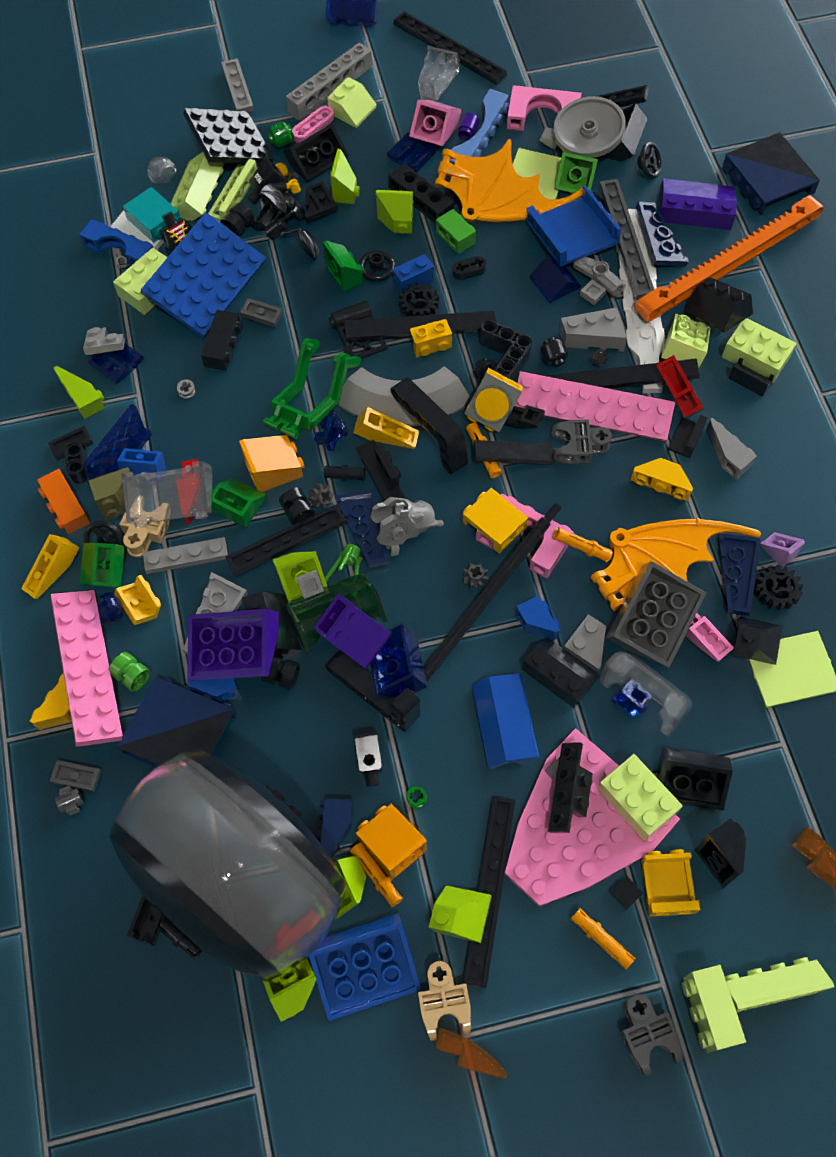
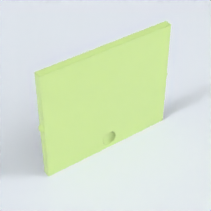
M519 148L513 162V168L516 173L522 177H532L539 174L538 187L541 195L548 199L557 198L559 190L555 189L561 158Z
M818 631L780 639L776 665L748 659L754 675L753 678L756 680L766 708L836 692V674Z

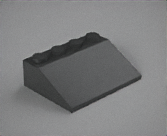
M650 561L642 566L606 639L625 650L669 668L706 592Z

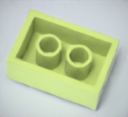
M152 248L113 281L118 296L143 315L156 304L141 294L140 290L167 257L155 248Z
M746 318L739 324L727 342L722 358L735 364L741 357L744 359L742 363L744 366L767 378L771 374L775 375L772 382L774 383L791 357L797 343Z
M635 754L602 780L597 788L600 794L644 842L673 818L683 807Z
M721 965L694 971L685 976L682 983L683 993L686 998L689 997L692 1006L690 1008V1015L693 1022L698 1024L700 1031L698 1033V1040L701 1047L706 1049V1053L746 1043Z

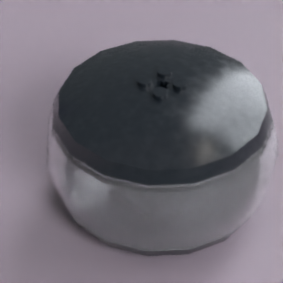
M194 747L158 765L138 781L126 797L115 818L109 839L126 873L141 894L205 953L224 965L248 976L269 982L304 961L321 945L333 926L343 903L347 887L333 860L300 819L301 812L293 805L289 806L283 801L285 797L277 789H272L268 785L266 787L233 765L202 749Z

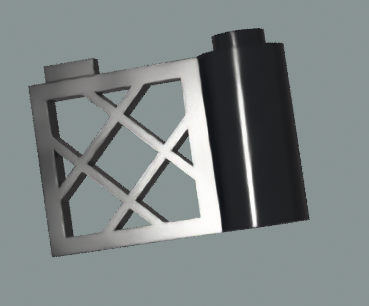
M366 300L331 313V317L328 318L332 329L335 328L338 331L345 346L343 352L349 354L350 357L358 356L363 359L387 350V345L383 338L375 339L381 344V346L376 348L369 346L371 339H368L366 344L356 340L346 341L344 321L374 319L371 308ZM354 345L364 348L362 353L354 355L352 351Z

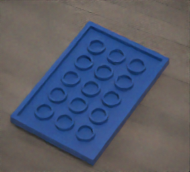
M205 212L141 288L140 293L203 339L211 328L216 310L225 311L264 263L266 257Z

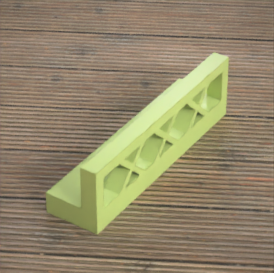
M249 159L245 166L238 164L208 213L220 222L236 203H241L251 186L249 180L257 170L255 160Z

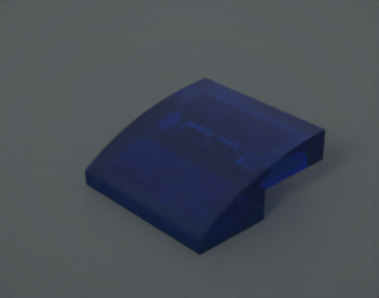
M407 132L386 154L399 165L404 163L417 173L437 152L436 145L410 137V133Z
M124 343L123 350L94 354L88 363L117 384L126 378L142 362L144 357Z

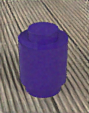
M464 114L458 128V135L463 140H470L475 135L480 122L476 114Z

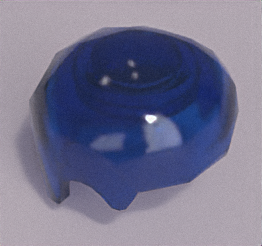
M110 592L100 595V598L104 599L101 603L97 604L101 626L113 625L119 622L123 612L120 599Z

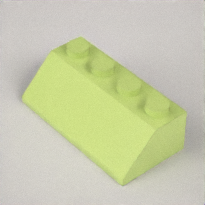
M203 152L189 161L170 203L179 211L180 218L193 221L204 215L206 212L205 207L212 199L211 193L218 185L217 179L223 173L222 167L224 163L208 162Z
M807 957L794 960V965L788 967L785 966V963L770 966L771 971L762 972V969L758 968L747 971L748 976L739 978L738 973L725 976L736 1012L820 993L833 988L834 984L817 960L808 961Z

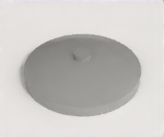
M583 97L570 102L561 109L554 122V136L558 146L566 153L590 158L599 157L612 151L619 145L625 134V116L623 111L616 103L603 97Z

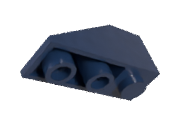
M325 798L324 805H320L319 819H323L322 828H318L317 840L321 842V845L331 859H333L352 828L354 807L352 800Z

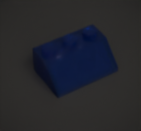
M326 0V18L330 19V23H340V20L346 21V24L356 25V22H362V25L372 26V23H377L380 3L377 0Z
M402 623L389 630L392 633L371 662L376 694L378 696H398L405 687L414 693L428 687L417 636Z

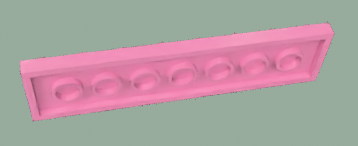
M520 371L518 384L523 386V390L514 406L525 409L529 405L545 410L543 417L561 421L589 419L591 427H605L610 431L665 442L668 439L675 406L673 401Z
M95 591L51 594V604L75 745L79 747L122 741L123 735Z

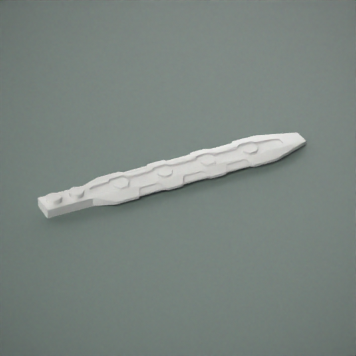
M628 209L654 289H656V268H654L637 210ZM616 244V252H618L620 264L619 278L625 283L622 303L623 311L626 315L628 348L638 360L639 365L660 363L659 357L666 341L661 316L651 322H646L634 309L638 300L635 299L619 246ZM662 383L641 385L642 393H662L663 390Z

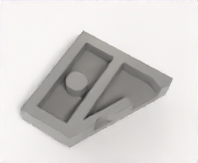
M588 614L565 644L564 649L598 672L601 668L606 625Z

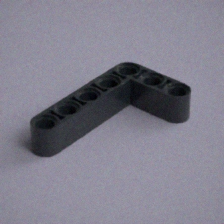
M486 320L481 324L479 342L486 347L505 354L494 371L514 381L529 359L533 342L531 337L491 320Z
M407 377L392 386L390 391L394 399L438 441L444 469L452 475L467 465L468 457L465 436L461 427L410 378Z
M341 650L326 664L325 668L330 674L400 730L406 732L419 718L420 699L410 689L405 687L398 695Z

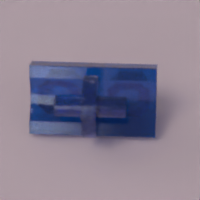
M330 410L329 415L319 422L320 427L324 431L316 432L314 437L318 445L326 446L329 451H334L337 440H340L341 437H346L349 432L345 422L336 415V410Z

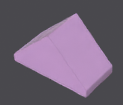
M776 532L760 543L761 547L781 567L794 559L805 544L804 539Z

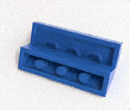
M522 674L492 676L472 684L488 768L494 769L510 762L523 764L539 758Z

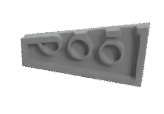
M211 572L210 581L207 588H205L203 600L196 614L237 611L243 602L242 597H246L248 594L247 590ZM187 637V640H186L185 645H184V648H183L184 653L187 654V655H188V637Z

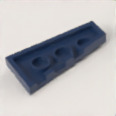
M638 202L636 210L653 265L686 266L689 260L681 254L682 248L679 243L674 242L672 238L673 233L665 226V219L656 204L652 202Z
M375 489L336 495L335 500L358 547L361 549L368 567L388 565L389 559L386 546L379 544L377 541L380 523H375L370 518L372 507L377 504Z
M719 533L718 539L728 613L750 616L761 538Z

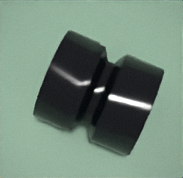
M236 203L231 208V211L221 219L220 223L237 236H240L245 231V228L254 221V215L246 205Z
M301 488L289 489L280 496L279 503L283 510L287 512L286 515L292 525L315 515L313 507L307 501V497Z
M273 655L269 675L261 677V680L272 685L278 683L279 687L292 690L300 673V663L291 660L284 662L283 658Z

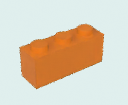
M60 469L37 479L41 486L38 488V491L43 499L48 498L49 502L46 505L51 514H57L58 517L55 518V521L60 530L64 528L69 535L90 524Z

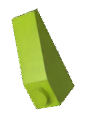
M58 366L53 367L60 382L84 419L105 409L102 402L105 398L99 389L95 390L91 383Z

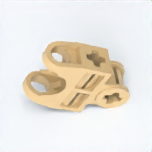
M139 496L134 498L119 524L125 534L123 542L132 557H142L143 552L148 551L152 541L162 543L170 524L171 505L164 503L155 512L146 513L144 511L145 498Z
M442 961L434 962L430 965L427 973L430 990L418 992L421 1015L430 1041L437 1040L436 1029L438 1021L444 1015L454 1016L459 1024H462L463 1034H470L471 1007L467 985L454 986L450 966ZM436 969H441L442 973L446 972L441 982L438 981V978H433V975L436 974ZM464 996V997H462V998L446 1000V999H450V998H455V997ZM442 1000L441 1002H435V1003H430V1004H425V1005H424V1003H429V1002H434V1001Z

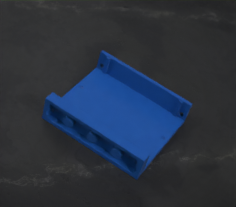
M583 185L582 198L539 214L533 205L526 208L527 223L560 267L620 243L622 232L619 224L614 222L611 214L606 212L602 203L598 202L593 192L585 185Z

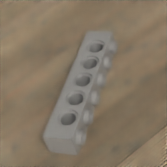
M359 42L286 96L288 113L299 121L326 102L332 92L347 77L355 80L372 68L371 50Z

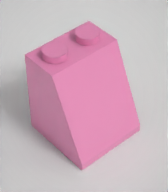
M418 100L410 137L443 146L458 127L462 109L431 100Z

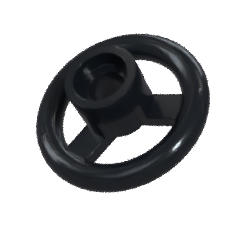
M647 142L641 149L637 164L639 169L650 179H654L660 174L662 158L658 147L652 142ZM648 168H652L654 173H651Z
M383 251L368 252L359 261L364 271L363 276L372 281L387 279L393 274L392 269L395 268V261L392 256ZM384 258L389 261V264L384 263ZM369 259L370 269L366 272L364 264ZM381 269L388 270L382 275H373Z
M95 521L89 524L83 533V543H90L89 536L91 531L94 530L97 536V543L124 545L121 531L114 524L107 521Z

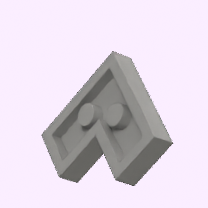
M94 327L87 330L83 350L85 355L123 350L125 338L123 334L112 333L108 335L106 328Z

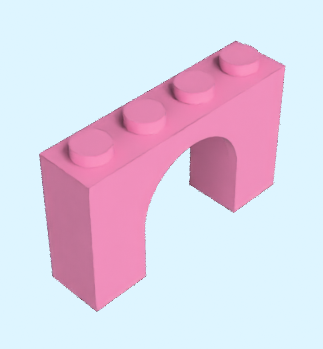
M513 85L507 129L524 131L526 116L531 110L544 107L552 109L558 114L567 104L581 98V93Z
M501 494L502 497L528 517V527L533 528L541 517L544 518L545 515L536 512L532 507L517 502L511 496ZM553 520L550 522L551 526L541 537L542 544L531 559L529 568L548 579L568 545L552 538L555 529L560 527L570 533H574L568 526L560 525ZM477 530L476 540L493 549L494 543Z

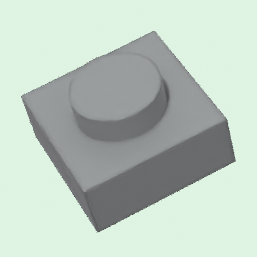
M591 280L580 291V296L595 305L606 294L607 289Z
M316 570L296 577L304 599L324 591Z

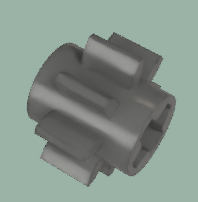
M316 483V488L309 489L308 499L313 502L312 507L326 509V504L333 503L334 493L329 490V485Z
M470 563L469 570H463V575L466 576L463 583H468L471 590L473 588L482 589V584L488 583V577H486L488 569L483 570L481 563L478 565Z
M70 786L59 789L60 794L55 797L59 811L61 813L66 812L69 816L80 812L79 807L84 804L79 789L73 790Z

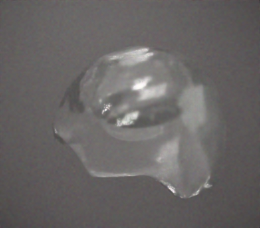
M162 156L151 159L147 167V176L155 184L168 183L171 177L177 174L175 164L169 158Z

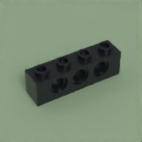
M401 164L388 174L389 188L393 191H413V207L435 224L437 218L454 209V201L449 196L443 194L437 187H434L406 164Z

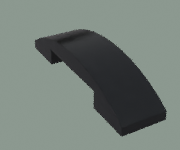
M473 389L465 404L466 407L470 404L477 390ZM529 405L525 409L514 406L504 425L527 429L538 428L545 410Z

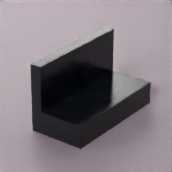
M700 415L697 423L682 417L668 450L690 459L708 417Z

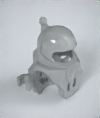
M390 497L386 501L377 503L372 507L370 516L375 523H380L377 541L379 544L385 545L386 549H391L390 556L399 554V544H403L406 539L416 538L420 533L428 531L433 526L442 527L444 525L442 520H435L432 506L428 502L420 500L412 503L408 499Z

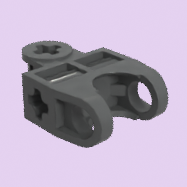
M589 419L560 422L551 428V435L553 437L560 438V440H565L568 443L553 451L554 460L569 464L591 463L592 454H605L610 449L611 431L605 427L590 428Z
M635 995L627 999L624 1004V1013L630 1028L620 1031L629 1056L642 1075L646 1077L652 1074L649 1062H651L650 1052L655 1046L661 1047L667 1054L669 1053L675 1064L682 1062L683 1054L679 1036L669 1013L666 1012L656 1016L650 1000L644 995ZM636 1004L643 1007L640 1013L633 1011V1007ZM663 1025L666 1026V1027H664V1028H662V1029H659V1030H657V1031H655V1032H652V1031H651V1030H654V1029H656V1028H658V1027H661V1026H663ZM645 1034V1036L631 1041L632 1038Z

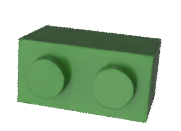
M454 209L436 219V232L458 254L475 244V228L469 225L463 216Z

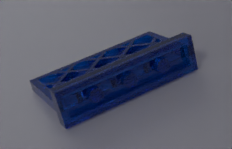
M131 404L82 464L89 480L118 471L117 460L123 449L141 450L152 436L151 431L144 427L135 405Z

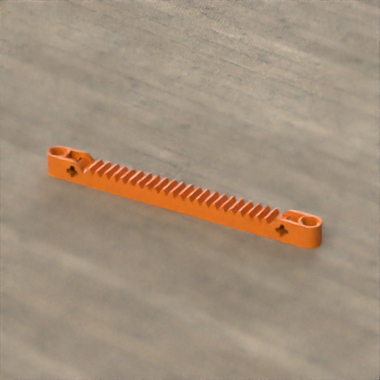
M811 195L805 197L792 206L791 214L785 212L783 216L780 215L778 219L775 218L768 225H763L762 229L758 228L757 232L753 231L752 235H747L746 239L742 238L741 242L737 241L735 245L730 246V249L726 248L724 252L721 251L719 256L714 255L713 259L709 258L708 263L704 261L702 266L698 265L697 269L693 268L691 273L687 272L686 276L681 275L680 280L675 279L674 283L670 282L668 287L661 286L640 298L635 304L634 309L646 322L653 321L690 298L696 286L711 277L719 280L817 219L823 212L824 206Z

